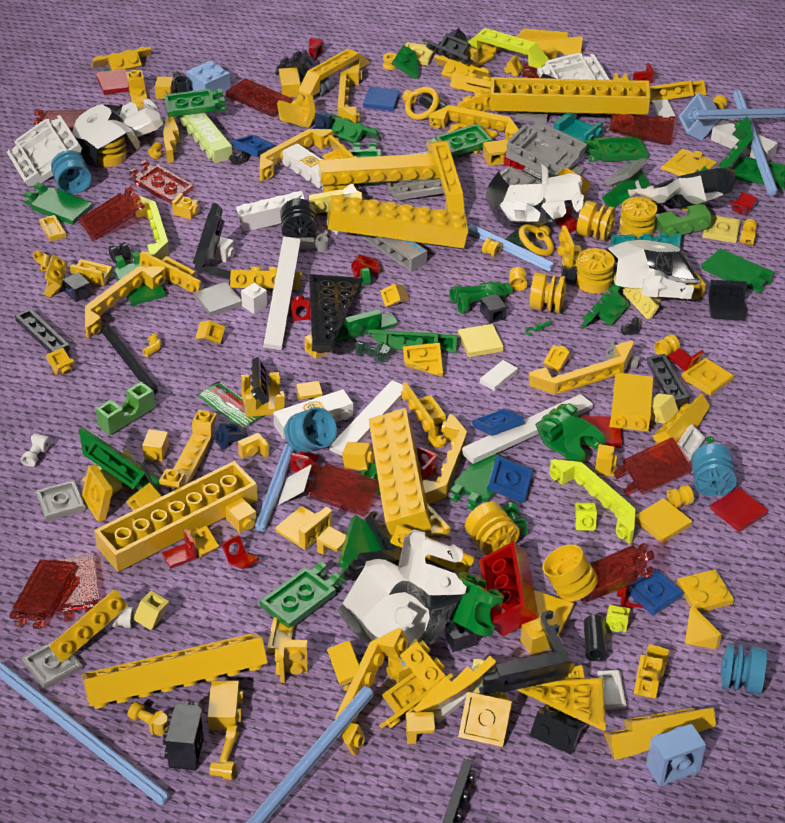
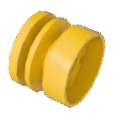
M125 134L98 149V165L113 167L122 164L126 160Z
M632 197L625 200L621 207L620 233L622 235L634 234L635 237H640L643 234H650L652 236L654 234L657 214L656 204L643 197Z
M586 200L579 214L577 235L590 237L594 231L595 240H598L600 237L601 241L606 242L615 224V207L610 206L608 208L607 205H603L599 210L598 203Z
M598 248L583 250L577 259L576 285L588 293L607 291L612 285V273L615 263L613 255L608 251Z
M535 272L530 292L529 309L541 311L544 303H547L548 312H551L552 306L555 305V313L560 314L566 297V277L561 276L558 284L556 283L557 275H553L551 282H548L546 273Z
M491 501L476 507L469 514L464 525L465 531L486 556L513 541L516 542L520 534L518 526L508 517L504 509L497 502Z
M568 544L552 551L543 562L542 569L560 599L569 602L580 600L591 593L597 585L598 576L581 547Z

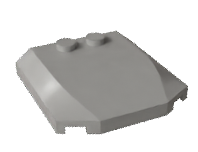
M536 121L535 125L532 126L529 124L523 125L508 140L506 157L542 174V164L547 168L548 176L551 178L556 177L564 168L571 169L583 156L587 144L540 121Z
M428 151L414 154H428ZM440 178L387 181L388 192L397 200L444 194Z

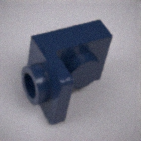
M322 110L316 111V126L312 129H331L332 114Z
M220 423L214 440L224 450L227 448L229 441H240L247 438L248 434L239 423Z

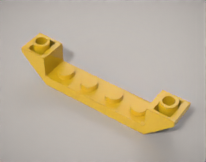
M346 49L308 70L298 93L304 96L306 94L314 96L320 92V81L343 69L347 65H359V69L368 65L369 61L360 53Z
M359 65L340 72L338 117L342 119L347 118L353 123L360 122V113H357V107H348L349 85H359V80H362V71H359Z
M142 70L127 72L131 101L136 104L138 111L145 109L143 101L147 99Z
M451 105L429 114V125L436 129H445L448 120L469 125L478 123L484 128L505 131V140L510 139L519 130L510 117Z
M308 129L261 154L259 167L260 181L263 182L274 176V166L282 161L283 150L297 143L304 148L310 147L313 144L323 149L330 146L328 135L333 136V130Z
M442 140L426 142L428 154H433L446 198L444 209L449 212L459 211L465 214L463 191L448 142Z
M163 266L136 267L85 306L86 337L90 338L93 335H97L102 330L100 316L109 308L115 306L122 298L127 297L135 288L140 287L142 283L153 290L162 285L166 280L165 268Z
M631 340L615 345L614 358L608 361L576 369L573 372L558 375L554 378L551 377L546 367L529 372L528 384L530 387L558 394L614 377L615 372L624 373L633 355L634 342Z
M205 410L197 411L192 420V435L174 468L165 469L159 484L178 489L191 482L212 441L217 413Z
M449 414L447 421H443L441 429L446 440L452 441V450H448L447 464L443 463L442 477H438L437 482L423 480L427 504L447 497L462 457L461 448L466 446L467 431L452 414Z
M397 628L369 643L335 719L364 686L370 688L373 685L377 670L383 664L384 656L401 658V653L408 647V639L403 629ZM358 714L341 733L349 751L355 756L365 741L364 733L359 725L355 724Z

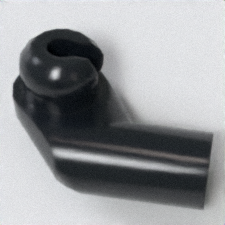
M241 151L238 157L236 154H231L229 160L233 165L244 163L249 153Z

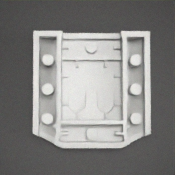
M576 53L551 59L545 62V66L542 68H537L539 77L544 73L556 79L610 80L594 54L586 57L582 56V53Z
M60 115L57 116L58 119L52 121L46 119L17 138L14 142L16 144L11 151L9 149L7 151L27 186H33L37 182L42 183L53 176L51 162L58 153L66 150L81 153L82 147Z

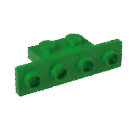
M330 113L332 114L333 126L331 130H333L334 137L350 143L359 142L363 135L381 141L382 138L375 128L369 129L361 123L356 124L347 118L342 119L336 114Z
M642 169L632 177L619 182L602 196L608 208L610 206L616 208L620 203L632 198L629 196L628 190L637 189L635 183L637 180L641 189H645L650 185Z
M614 283L608 289L610 293L606 292L599 299L601 303L598 301L591 308L593 312L589 311L582 318L584 322L580 326L584 328L596 315L607 325L611 326L629 306V303L617 292L622 286H617Z
M379 309L346 317L345 324L342 326L335 342L368 334V329L383 330L397 326L398 322L391 312L382 314Z

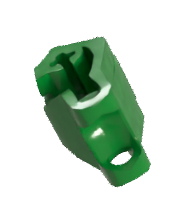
M571 403L560 404L557 409L554 408L549 414L544 415L542 420L537 422L535 426L545 446L563 455L569 461L583 463L586 455L580 446L588 445L598 450L599 444H606V438L595 426L584 419L578 418V408Z
M466 572L457 574L458 579L467 587L449 620L466 627L475 634L492 637L495 626L492 624L490 611L497 604L502 606L504 596L494 589L485 590L486 580Z

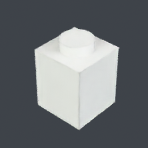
M220 236L214 259L227 262L230 257L233 258L235 255L234 240Z
M256 283L241 290L242 307L251 313L256 314L267 307V290Z

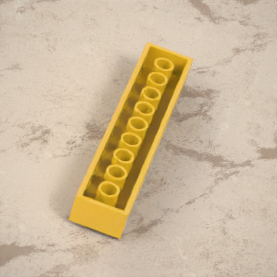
M491 77L490 111L622 115L649 114V81Z

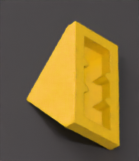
M694 606L691 607L685 643L711 649L719 648L722 634Z

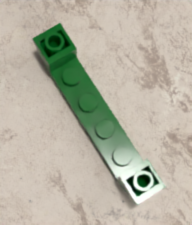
M747 116L743 121L739 120L735 124L734 128L736 130L732 135L739 140L736 143L737 148L733 147L727 154L729 156L728 159L724 157L719 163L720 168H729L752 141L753 134L750 120ZM704 166L700 171L709 170V169H707V168Z

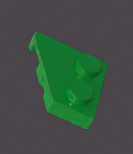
M403 44L391 64L408 76L416 79L419 75L416 52Z

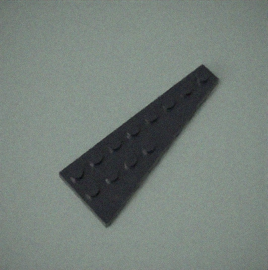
M309 274L312 351L331 353L360 288L361 278Z

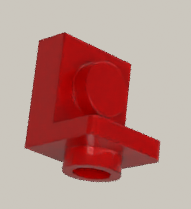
M311 37L309 39L308 53L314 61L324 53L323 40Z
M568 206L565 207L566 213L564 216L556 218V225L561 229L562 226L566 225L570 234L577 231L578 220L572 216V207Z
M358 254L351 264L354 277H359L360 269L366 267L369 268L370 273L378 275L380 267L377 259Z

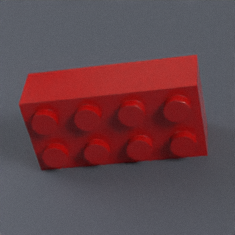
M513 541L479 559L481 577L486 580L485 590L494 589L504 596L502 606L497 604L490 611L491 621L495 626L494 629L501 636H505L522 627V624L538 619L528 554Z

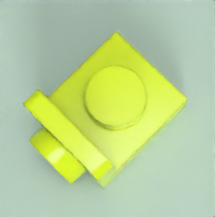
M575 503L576 530H596L597 510L595 503Z
M609 605L606 629H611L614 632H626L630 608Z

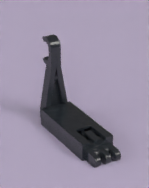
M213 203L193 260V264H195L194 270L198 273L229 280L230 283V272L211 267L225 223L221 218L223 209L217 203Z
M375 511L370 512L365 520L374 533L382 551L360 553L357 559L353 560L346 568V571L341 574L344 580L356 581L364 569L366 561L381 559L399 566L402 548L390 543L392 536L386 531V525L377 523L375 520L377 512Z
M548 610L543 612L540 620L551 653L496 664V671L483 675L482 692L484 694L503 693L563 680L564 675H569L570 659L557 634L560 625L555 624L551 626L547 623V619L553 618L554 611Z

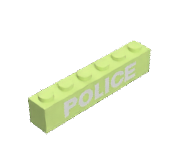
M205 113L175 116L176 119L181 121L182 126L187 128L188 134H192L194 141L200 144L201 150L206 152L208 159H212L214 163L229 159V156L232 154V145Z

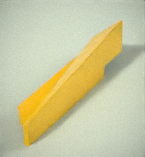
M524 28L516 36L536 42L541 50L555 47L559 54L572 55L581 53L583 37H568V32Z
M704 80L649 86L650 103H652V100H674L693 97L697 93L707 95Z
M703 394L698 395L691 404L685 403L682 405L678 412L659 428L653 435L657 443L647 452L648 455L672 466L679 457L673 449L688 426L693 425L697 428L710 408Z
M709 707L699 710L685 708L624 719L625 729L604 732V736L615 760L648 751L650 740L655 735L670 732L679 726L692 724L697 732L715 727L714 708Z

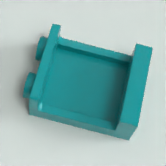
M565 113L554 122V129L584 143L585 140L594 141V138L601 137L604 132L603 122L600 121L593 126L576 119V113Z

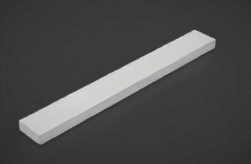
M283 236L263 348L282 349L301 239Z
M581 394L560 403H571L578 408V416L593 408V404ZM560 404L524 419L525 424L493 436L489 435L462 447L461 454L474 464L539 434L535 424L541 421L544 415L549 414L552 409H557Z

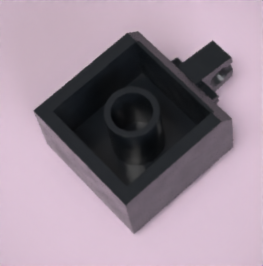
M196 702L175 703L173 712H170L168 715L169 729L164 731L163 745H166L164 758L168 759L169 768L196 771L204 741L202 710Z

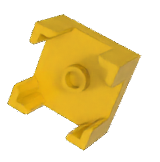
M279 372L269 373V402L263 405L259 399L255 400L251 390L253 387L250 386L251 376L249 374L241 375V396L246 417L273 415V412L284 409L285 395L284 391L280 392Z

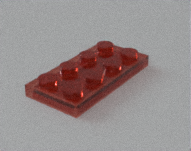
M247 78L225 91L226 97L273 118L279 114L277 107L279 100L287 103H292L293 98Z

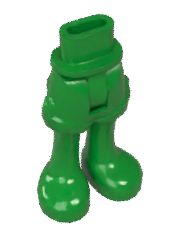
M490 281L480 283L479 286H452L449 290V296L452 303H457L458 311L461 314H465L469 310L470 303L481 301V298L497 294L500 299L505 298L507 294H512L513 290L508 282L501 283L498 281L496 283Z

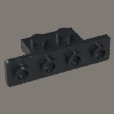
M445 34L440 45L423 39L427 49L431 51L435 49L443 56L447 54L449 58L455 61L459 59L464 65L468 66L470 64L474 66L475 62L466 56L471 47L470 43L449 34Z

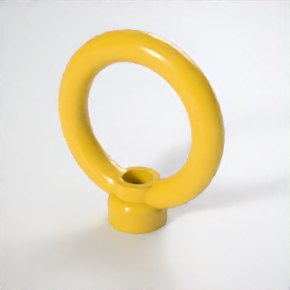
M421 87L414 91L406 90L403 94V100L406 102V114L414 120L428 118L429 114L435 112L438 107L439 95L437 91L431 87ZM422 93L431 94L433 97L431 107L424 113H413L411 104L416 102L417 96Z
M526 224L520 227L519 237L530 251L540 256H550L553 253L554 244L549 237L551 232L547 226L542 225L538 228L534 225ZM526 231L536 234L537 239L544 240L547 249H540L531 243L526 236Z

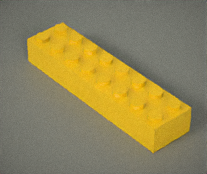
M343 195L330 196L327 213L328 230L464 248L468 226L466 214L462 212H449L444 209L435 210L428 207H413L409 204L399 205L393 202H378L374 199L363 200L359 197L349 198Z
M406 408L370 418L369 425L384 518L390 535L393 536L397 525L417 531L431 529L413 428Z
M233 461L95 529L96 547L116 571L119 572L184 539V529H187L189 532L196 527L209 526L225 518L226 505L240 498H243L249 505L258 501L257 484Z
M254 632L82 673L81 677L86 700L89 706H94L97 709L108 706L107 702L115 700L117 703L127 702L131 696L139 695L140 698L153 695L152 691L160 689L161 692H168L174 690V686L181 684L184 687L197 684V680L201 679L213 681L219 679L218 675L226 673L227 676H234L240 674V670L249 668V671L262 668L263 664L268 662L263 638Z

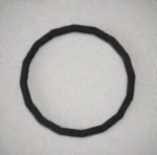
M144 459L142 463L143 470L149 482L160 495H166L152 481L146 469V462L152 464L161 475H163L162 470L153 461Z

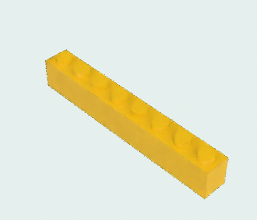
M432 153L319 160L318 168L321 186L439 178Z

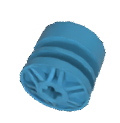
M66 150L58 153L53 158L51 171L61 191L75 194L83 192L89 187L91 174L80 153Z
M316 407L295 413L289 417L285 424L284 432L288 444L295 451L310 452L327 447L333 443L336 437L337 426L330 412L324 408Z
M707 444L695 450L691 457V466L696 490L705 496H723L731 492L737 482L731 450L720 444Z
M728 643L722 656L720 668L722 689L728 690L730 680H733V691H737L740 682H744L746 693L761 695L766 672L767 649L751 646L747 656L744 655L743 645L739 644L737 654H734V643Z

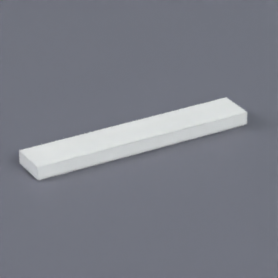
M392 380L330 445V451L342 456L347 442H361L371 432L369 419L387 414L402 398L401 390H403L402 384Z

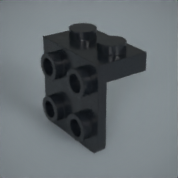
M306 50L302 52L297 51L291 58L285 57L282 59L274 73L279 75V69L296 66L304 79L308 70L314 68L315 63Z
M710 280L708 292L710 317L712 319L746 320L747 314L744 299L747 282Z
M546 704L537 711L529 736L571 755L575 750L580 732L589 724Z

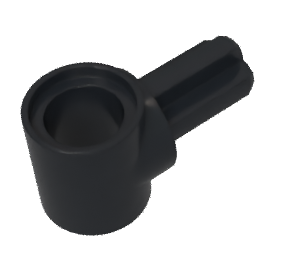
M176 71L173 74L175 92H189L188 77L182 76V73Z

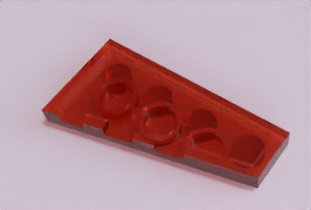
M612 114L608 131L670 146L675 116L666 118L663 116L647 117V115Z

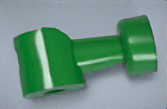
M514 502L505 504L503 509L508 517L518 526L519 536L527 535L526 519L518 517V505Z

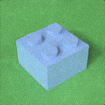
M207 61L200 66L186 71L189 88L194 91L211 89V91L222 89L225 91L231 88L230 73L212 61Z
M697 93L679 115V118L687 134L698 140H703L720 119L695 120L692 117L694 110H717L712 99Z
M692 724L679 726L664 734H657L650 740L646 766L658 785L663 786L700 772L706 744Z

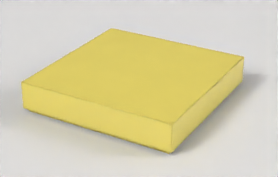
M407 42L405 45L416 52L417 64L428 66L435 49L431 51L426 48V45Z
M711 215V228L704 229L702 238L736 243L740 219Z
M493 324L458 330V336L468 357L503 351V344Z

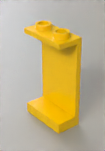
M615 372L610 427L639 431L649 430L653 377Z

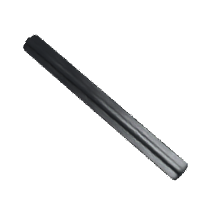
M103 326L101 328L102 334L137 379L151 388L153 392H157L156 383L111 326Z

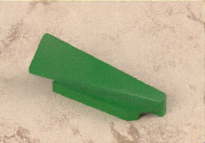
M368 329V333L382 349L403 350L405 346L440 343V350L456 353L458 335Z
M82 426L79 428L82 453L85 457L132 489L136 486L141 490L150 483L142 465ZM147 469L152 481L159 488L161 485L159 484L160 477Z

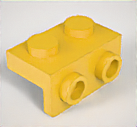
M55 255L51 256L45 274V279L48 281L44 295L47 297H51L54 293L57 294L60 291L68 265L63 259Z
M80 259L77 265L71 264L70 271L72 275L78 272L92 284L105 286L113 273L112 266Z
M415 639L409 644L410 647L401 653L400 657L424 686L429 689L445 676L443 672L445 666L438 658L433 660L428 654L431 650L423 640L419 643Z

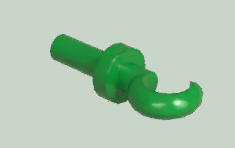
M548 320L542 324L537 323L535 324L536 327H528L525 333L531 335L528 330H533L534 332L539 330L541 332L542 328L551 324V321Z

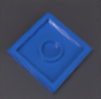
M369 87L363 102V108L394 111L399 97V90Z
M254 135L232 141L233 147L256 157L277 146Z
M505 408L472 420L474 428L491 436L525 424L524 417Z
M496 456L486 489L524 503L533 470Z
M656 568L651 569L626 585V592L652 616L684 596V592Z

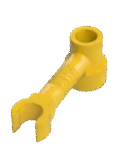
M228 725L219 761L211 762V776L223 777L224 780H234L237 764L234 761H229L233 745L239 736V732H236L238 725Z

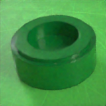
M361 268L360 277L362 285H370L369 268Z

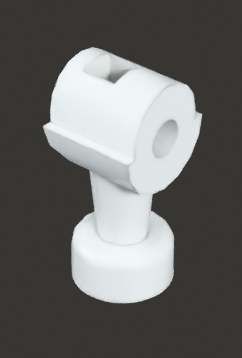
M36 433L31 435L32 447L30 451L25 452L21 457V462L24 465L30 467L36 465L39 452L46 453L50 447L51 438L49 436Z

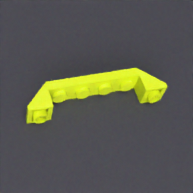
M487 28L481 30L468 41L471 47L479 50L486 43L528 55V66L535 67L536 69L545 66V62L549 60L536 42Z
M133 195V202H130L132 212L136 213V217H148L151 230H153L154 240H156L155 244L147 245L148 252L146 253L162 261L169 255V247L156 202Z
M551 460L549 471L551 478L557 480L561 485L575 479L578 485L586 488L592 497H596L605 508L610 509L617 518L615 531L620 539H624L628 544L632 543L635 508L582 462Z

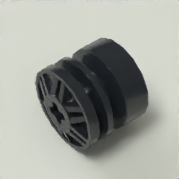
M301 198L287 201L280 210L282 235L291 238H315L317 222L313 204Z

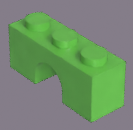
M704 203L689 206L687 216L677 217L672 211L656 215V229L660 234H667L668 236H675V233L685 235L711 228V214Z
M139 382L126 390L127 397L121 406L109 400L97 407L98 426L111 435L154 409V392L143 382Z

